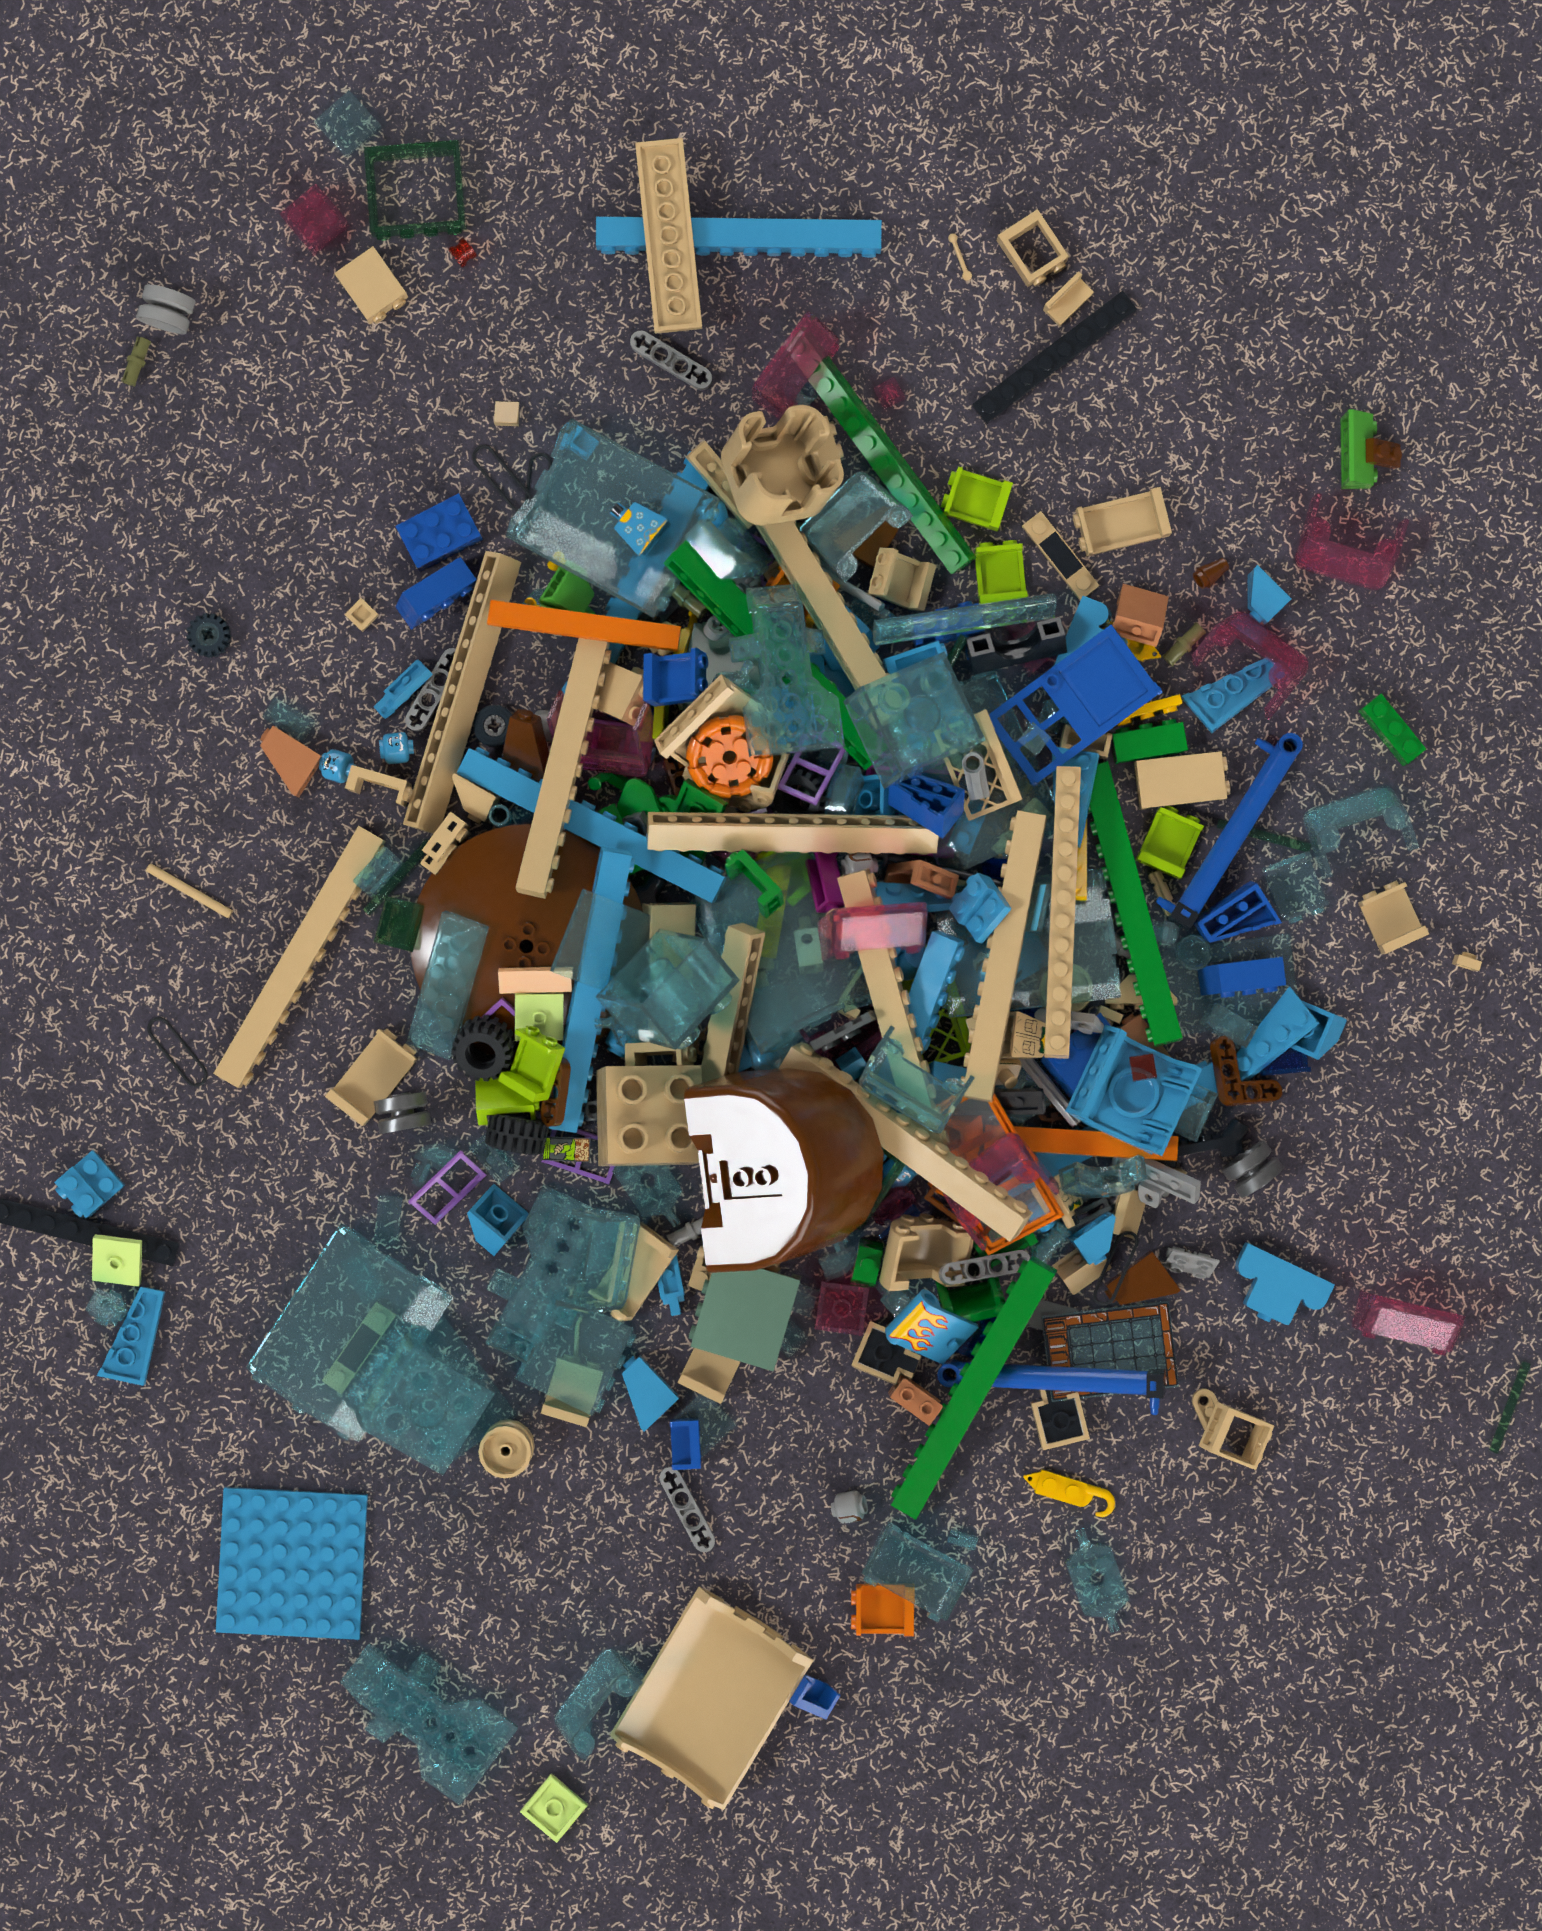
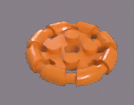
M729 715V717L719 718V716L712 718L698 728L699 731L695 736L692 735L688 743L686 759L689 760L687 768L691 778L700 788L704 787L710 794L720 798L731 799V796L740 795L742 797L750 794L751 785L761 786L760 782L764 777H768L772 768L773 754L770 751L772 744L767 733L761 726L757 727L752 723L751 719L743 716ZM730 727L731 731L721 733V728ZM746 731L751 734L748 739L741 736ZM706 737L713 739L709 745L703 742ZM753 749H760L761 754L754 755ZM726 751H734L736 758L732 761H726L723 759V754ZM705 757L706 762L699 763L698 759ZM751 767L757 770L753 776L749 774ZM711 773L716 778L714 782L708 779ZM738 779V785L729 786L728 780Z

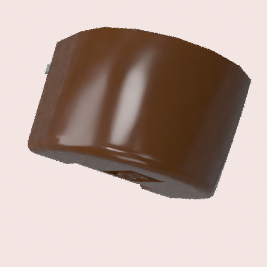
M791 1068L734 1072L686 1088L684 1101L689 1137L698 1150L705 1203L701 1233L705 1264L709 1273L756 1271L806 1255L842 1241L867 1220L882 1189L884 1153L873 1118L850 1089L821 1072Z

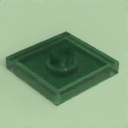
M386 896L374 942L413 952L424 905Z

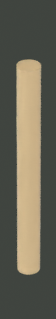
M152 863L147 867L146 872L229 919L233 913V910Z

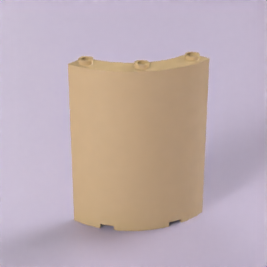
M698 1587L610 1736L617 1742L615 1746L626 1753L630 1750L662 1768L661 1772L670 1778L676 1777L702 1798L701 1802L711 1809L715 1806L724 1810L812 1664L813 1659L795 1644L790 1646L782 1640L784 1636L737 1606L735 1608L724 1603L723 1598L702 1587Z

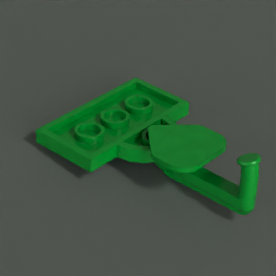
M610 768L603 770L588 780V787L592 790L600 789L602 783L606 781L622 790L617 804V809L622 819L627 815L645 811L647 817L648 812L724 813L728 802L720 797L710 794L704 787L700 788L689 778L683 782L678 796L664 795L660 798L655 795L654 789L638 778L629 780ZM689 850L685 852L680 851V854L687 858L689 854H692L702 859L701 865H703L707 852Z

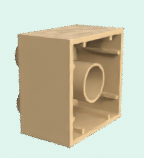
M701 1065L606 1066L596 1070L598 1166L693 1165L699 1163L698 1150L689 1137L684 1092L686 1088L702 1083Z

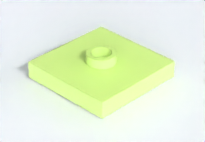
M563 992L515 993V1031L519 1028H526V1026H533L540 1030L539 1033L544 1036L563 1040ZM515 1034V1041H520L521 1037Z
M95 1234L93 1237L92 1281L139 1287L142 1269V1240Z
M551 1773L520 1812L557 1843L588 1804Z

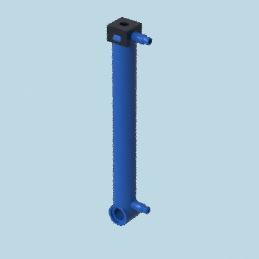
M1284 734L1275 746L1266 740L1257 738L1255 744L1270 755L1176 905L1162 897H1158L1156 900L1157 904L1170 912L1167 918L1169 921L1187 932L1191 929L1210 895L1301 751L1303 743L1297 734ZM1283 743H1292L1294 751H1286Z
M948 1359L938 1370L937 1377L939 1382L945 1387H952L954 1383L959 1384L963 1378L959 1374L966 1362ZM1004 1364L992 1387L1146 1395V1398H1150L1151 1414L1157 1415L1159 1400L1163 1399L1166 1393V1369L1136 1371ZM951 1368L955 1370L957 1376L950 1378L945 1370Z

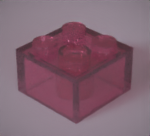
M314 184L280 213L283 221L313 256L350 227L346 218L317 184Z
M821 1280L814 1328L816 1330L863 1336L869 1287Z

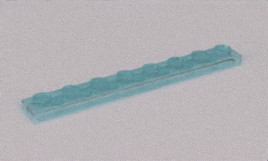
M1054 593L874 620L872 640L875 645H883L1055 618L1057 597Z

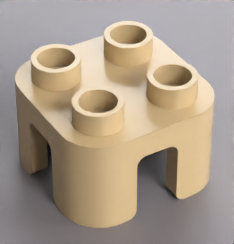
M807 405L789 407L778 423L769 428H763L766 420L762 411L752 412L744 416L721 452L722 465L736 507L741 516L756 525H770L810 518L820 513L841 485L844 477L843 467L839 459L827 461L822 468L818 458V450L830 434L825 417L818 410Z

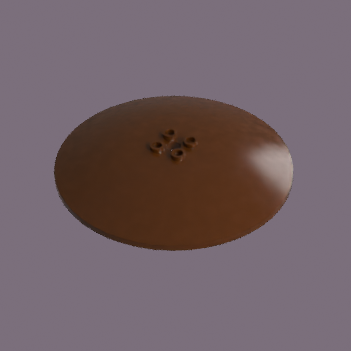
M531 824L499 827L467 840L451 852L436 875L433 873L430 875L418 897L410 929L411 961L417 983L427 1004L436 1017L453 1034L457 1036L460 1028L467 1020H473L475 1016L482 1017L502 997L515 1008V993L499 994V968L571 966L573 990L600 847L563 829V832L566 833L563 847L559 846L557 855L560 856L557 870L553 869L551 878L554 879L552 892H547L546 899L518 893L516 890V883ZM629 878L627 879V882H630L629 894L624 896L622 904L625 905V915L623 920L619 919L618 928L621 929L620 939L618 943L614 944L613 949L616 952L615 964L610 966L609 969L611 985L609 989H605L604 998H607L605 1012H601L599 1019L602 1021V1030L600 1035H596L595 1042L610 1032L612 1026L619 1023L625 1016L639 992L646 971L649 947L648 927L640 898ZM528 939L533 943L534 947L531 952H524L521 949L520 943L522 940ZM563 992V1036L572 992ZM501 1005L490 1016V1019L497 1017L499 1018L498 1022L501 1024L505 1022L507 1030L512 1029V1037L515 1038V1016ZM557 1040V1043L562 1046L563 1040ZM480 1041L473 1042L476 1049L490 1055L495 1054V1051L489 1044ZM518 1041L515 1044L516 1049L518 1048L520 1041Z

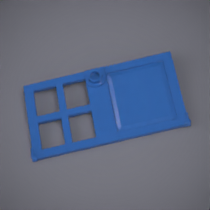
M1111 624L992 711L989 716L997 736L1027 775L1026 777L1030 785L1035 787L1039 781L1056 770L1057 766L1063 765L1144 704L1163 692L1161 687L1156 682H1153ZM1042 686L1059 711L1040 724L1023 702V699ZM1017 704L1034 729L1017 742H1014L997 718ZM1064 716L1081 741L1062 754L1045 729ZM1039 734L1056 759L1039 772H1036L1019 748Z

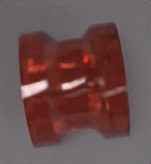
M463 237L455 247L451 246L448 249L452 257L462 268L467 265L468 260L477 257L473 248Z

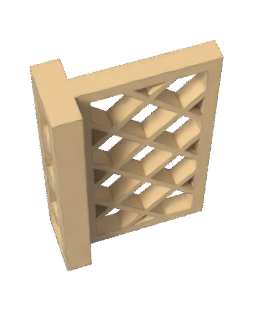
M987 710L933 731L954 786L960 787L959 781L962 774H964L963 767L961 770L953 767L950 759L954 751L964 756L966 755V753L955 749L960 736L973 740L970 751H973L976 742L986 746L988 752L984 759V765H988L996 771L993 783L988 782L991 785L990 796L994 787L1003 790L1007 801L999 804L989 801L990 797L980 799L985 801L981 811L972 815L968 807L969 796L967 801L964 797V811L968 821L1023 800ZM973 720L976 721L978 726L975 738L962 733L965 724ZM961 726L959 732L953 730L954 728ZM946 731L958 734L953 747L943 744L939 734ZM980 734L984 742L977 740ZM945 748L951 750L949 756L947 755ZM973 756L967 758V763L969 758L980 762L978 758H975ZM989 756L992 761V764L987 763V759ZM954 770L960 772L958 779L955 775ZM997 779H999L1002 787L995 785ZM987 803L994 805L992 807L985 809Z

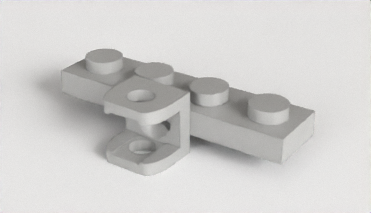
M1112 1157V1167L1142 1180L1138 1190L1139 1199L1153 1208H1157L1160 1205L1162 1196L1167 1197L1170 1193L1192 1204L1199 1200L1201 1181L1155 1160ZM1147 1194L1150 1195L1153 1200L1149 1199L1147 1197Z

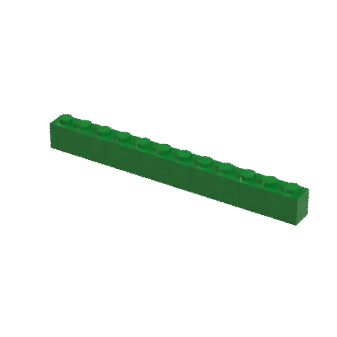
M803 329L796 332L782 346L950 574L962 570L977 558L810 330Z
M688 538L665 560L663 564L777 678L779 683L864 770L872 766L892 746L888 742L887 737L871 724L869 718L861 714L854 707L853 702L840 693L836 684L828 680L821 673L820 668L804 656L802 649L794 645L787 638L786 633L770 621V617L753 603L749 595L743 593L736 586V582L731 577L726 576L719 568L718 563L710 559L697 542Z
M1108 761L1097 765L1088 813L1092 812L1094 821L1090 822L1093 836L1098 835L1100 844L1096 845L1099 859H1105L1106 867H1102L1105 881L1110 880L1112 890H1108L1111 904L1116 903L1119 911L1114 913L1117 926H1123L1125 935L1120 936L1123 949H1129L1131 958L1126 959L1130 973L1135 972L1137 981L1133 982L1136 996L1141 995L1143 1005H1139L1142 1019H1148L1150 1028L1145 1029L1148 1042H1154L1155 1047L1183 1040L1109 763Z
M1034 1256L1029 1261L1023 1260L1017 1271L1021 1274L1018 1281L1012 1280L1005 1292L1009 1294L1006 1302L1000 1301L994 1312L998 1315L994 1323L989 1321L982 1333L986 1335L983 1343L977 1342L971 1355L975 1356L971 1364L965 1363L959 1374L963 1376L959 1384L954 1383L948 1393L952 1398L948 1405L942 1404L943 1408L937 1415L940 1417L936 1425L932 1423L925 1434L928 1437L926 1444L920 1443L913 1455L917 1460L914 1465L908 1464L902 1475L906 1478L902 1486L897 1484L891 1494V1497L895 1498L891 1506L915 1520L922 1511L1057 1272V1269Z

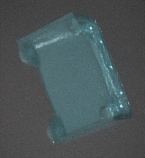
M860 471L851 476L832 495L820 513L805 521L799 528V532H803L806 535L809 543L808 547L818 555L821 562L820 565L843 582H846L856 572L858 567L857 560L852 553L885 520L892 527L898 528L906 524L913 515L906 506L874 478Z
M885 1522L861 1574L864 1576V1582L873 1587H876L878 1583L928 1612L926 1616L939 1623L940 1619L948 1620L974 1569L964 1563L955 1562V1559L932 1548L909 1535V1533L901 1531L898 1526L891 1522Z
M606 1648L598 1654L557 1710L554 1717L557 1729L572 1751L584 1761L587 1760L595 1747V1739L591 1735V1727L593 1725L591 1720L612 1691L622 1697L632 1696L644 1680L645 1671L612 1648Z

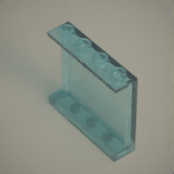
M556 1291L514 1379L593 1416L595 1412L600 1413L606 1400L602 1399L606 1390H611L616 1380L612 1376L616 1368L621 1369L626 1359L623 1353L626 1346L631 1348L637 1336L633 1333L635 1328Z

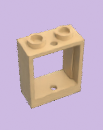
M1038 209L1000 233L996 241L1027 287L1032 284L1037 287L1047 279L1046 275L1052 271L1056 274L1067 266L1065 263L1068 261V254ZM1038 225L1058 257L1031 274L1011 245V242Z
M1217 1402L1199 1446L1213 1454L1256 1470L1263 1458L1266 1445L1272 1437L1274 1425ZM1234 1416L1255 1424L1242 1456L1221 1448Z

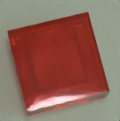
M1153 1053L1129 1057L1133 1082L1157 1078Z

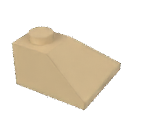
M454 773L452 779L463 809L469 813L468 818L479 824L481 821L488 822L502 797Z

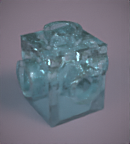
M96 1288L86 1307V1311L95 1318L94 1321L105 1327L110 1324L116 1327L118 1322L124 1319L127 1305L122 1300L123 1296L112 1290L107 1293Z

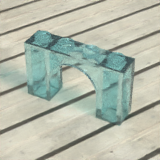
M727 518L718 528L710 519L699 520L684 536L721 580L752 576L759 577L768 570V564L773 560L737 518Z

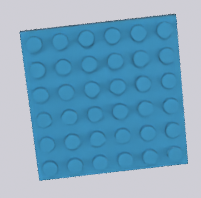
M225 1487L223 1490L216 1632L359 1640L361 1634L368 1494Z

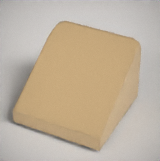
M496 401L495 426H519L520 403Z

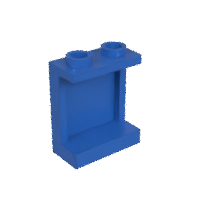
M691 648L689 653L660 657L653 653L644 654L643 701L654 707L693 702L708 688V681L706 679L708 657L706 653L698 648Z

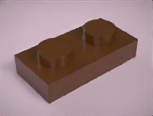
M1377 438L1366 439V463L1391 469L1401 468L1402 451L1400 444Z

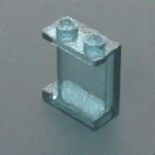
M1310 851L1262 868L1282 922L1287 920L1289 924L1303 920V914L1311 912L1312 916L1324 912V906L1329 905V901L1325 899L1310 861L1312 860Z

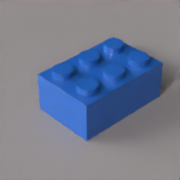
M459 493L395 526L419 572L483 540Z

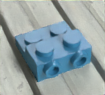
M977 873L967 879V886L962 892L956 893L952 897L953 903L949 906V910L959 924L966 926L974 940L983 944L1012 908L993 880L986 875Z
M94 1150L54 1182L58 1186L55 1189L56 1192L63 1199L68 1197L74 1204L71 1206V1209L79 1217L84 1215L85 1218L92 1216L125 1186Z

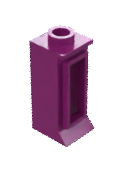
M814 852L816 860L807 859L805 861L817 913H827L831 909L845 907L837 880L840 877V871L835 857L839 852L829 854Z

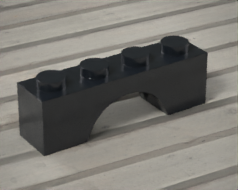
M1060 617L1036 622L1034 628L1027 635L1015 640H998L990 633L966 639L968 655L974 675L1067 653L1066 635Z

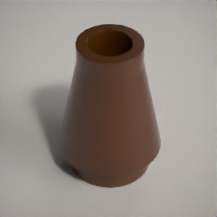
M1221 557L1214 562L1196 568L1193 578L1201 589L1210 588L1229 570V565Z

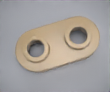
M1201 1388L1194 1392L1192 1405L1205 1430L1218 1400L1212 1391ZM1202 1396L1208 1398V1402L1205 1405L1199 1402Z

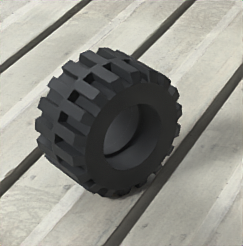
M798 767L793 769L785 785L795 790L798 785H801L808 791L811 797L815 798L825 776L808 768ZM830 779L817 805L815 806L810 803L808 810L798 804L795 796L778 788L773 799L774 807L771 808L773 812L777 811L778 814L828 815L834 809L831 804L836 803V798L833 797V794L836 793L835 788L830 786L833 782Z
M484 1015L482 1019L480 1016H475L473 1020H467L460 1028L452 1044L453 1062L459 1064L457 1069L459 1071L464 1070V1075L468 1078L471 1075L476 1081H479L480 1078H483V1081H489L490 1077L495 1080L501 1072L506 1071L516 1051V1041L512 1037L513 1031L512 1029L507 1030V1024L505 1022L502 1024L498 1022L499 1018L497 1017L490 1019V1015ZM480 1041L489 1044L495 1051V1054L485 1055L480 1053L474 1047L473 1042Z
M512 1113L490 1115L485 1143L492 1148L528 1155L543 1154L548 1127L545 1126L541 1119L531 1120L529 1116Z

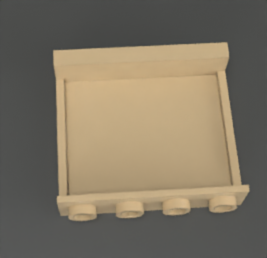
M721 674L654 742L663 757L667 759L669 756H672L688 767L689 760L686 759L688 743L692 735L695 736L697 734L698 728L712 718L739 715L751 719L754 725L757 727L761 726L764 729L771 744L779 740L786 729L779 716ZM730 727L721 728V733L731 731ZM746 731L741 736L748 739L751 734ZM706 737L703 742L709 745L713 739ZM753 749L754 755L761 754L760 749ZM726 751L723 754V759L726 761H732L736 758L734 751ZM700 757L698 761L699 763H705L706 759L705 757ZM712 773L708 777L712 782L716 779ZM728 780L729 786H731L735 780Z

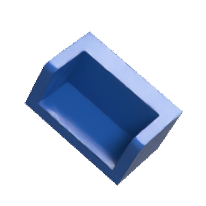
M699 1418L670 1419L672 1470L701 1469Z
M805 1674L789 1702L797 1708L827 1719L840 1694L829 1684Z

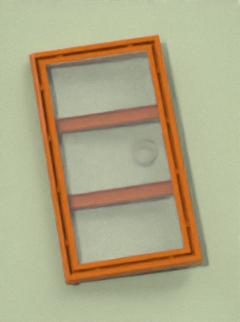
M959 1091L936 1104V1107L941 1108L943 1121H941L942 1129L947 1130L950 1143L947 1144L949 1151L955 1156L965 1159L970 1167L984 1173L989 1181L996 1186L1006 1189L1008 1195L1015 1200L1025 1203L1028 1209L1033 1212L1019 1236L1011 1242L993 1229L988 1232L983 1240L978 1237L989 1256L1047 1224L1062 1218L1064 1213L995 1093L991 1103L965 1098L962 1096L963 1091ZM964 1208L963 1213L970 1225L983 1232L987 1225Z

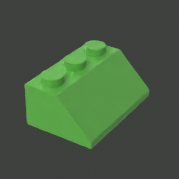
M1349 409L1341 417V489H1370L1374 482H1377V468H1374L1373 464L1366 463V439L1373 438V435L1377 433V422L1373 421V414Z

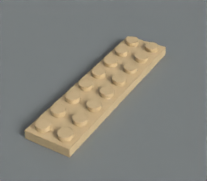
M683 138L637 142L635 146L655 334L702 329Z

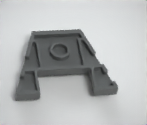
M871 1010L811 1041L810 1044L813 1050L821 1048L824 1052L840 1044V1038H843L845 1041L862 1033L861 1027L877 1020L875 1010Z

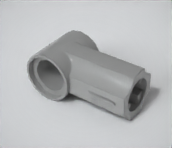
M970 751L962 760L969 800L990 797L984 757L980 752ZM970 756L977 757L980 761V766L976 769L969 768L967 766V758Z

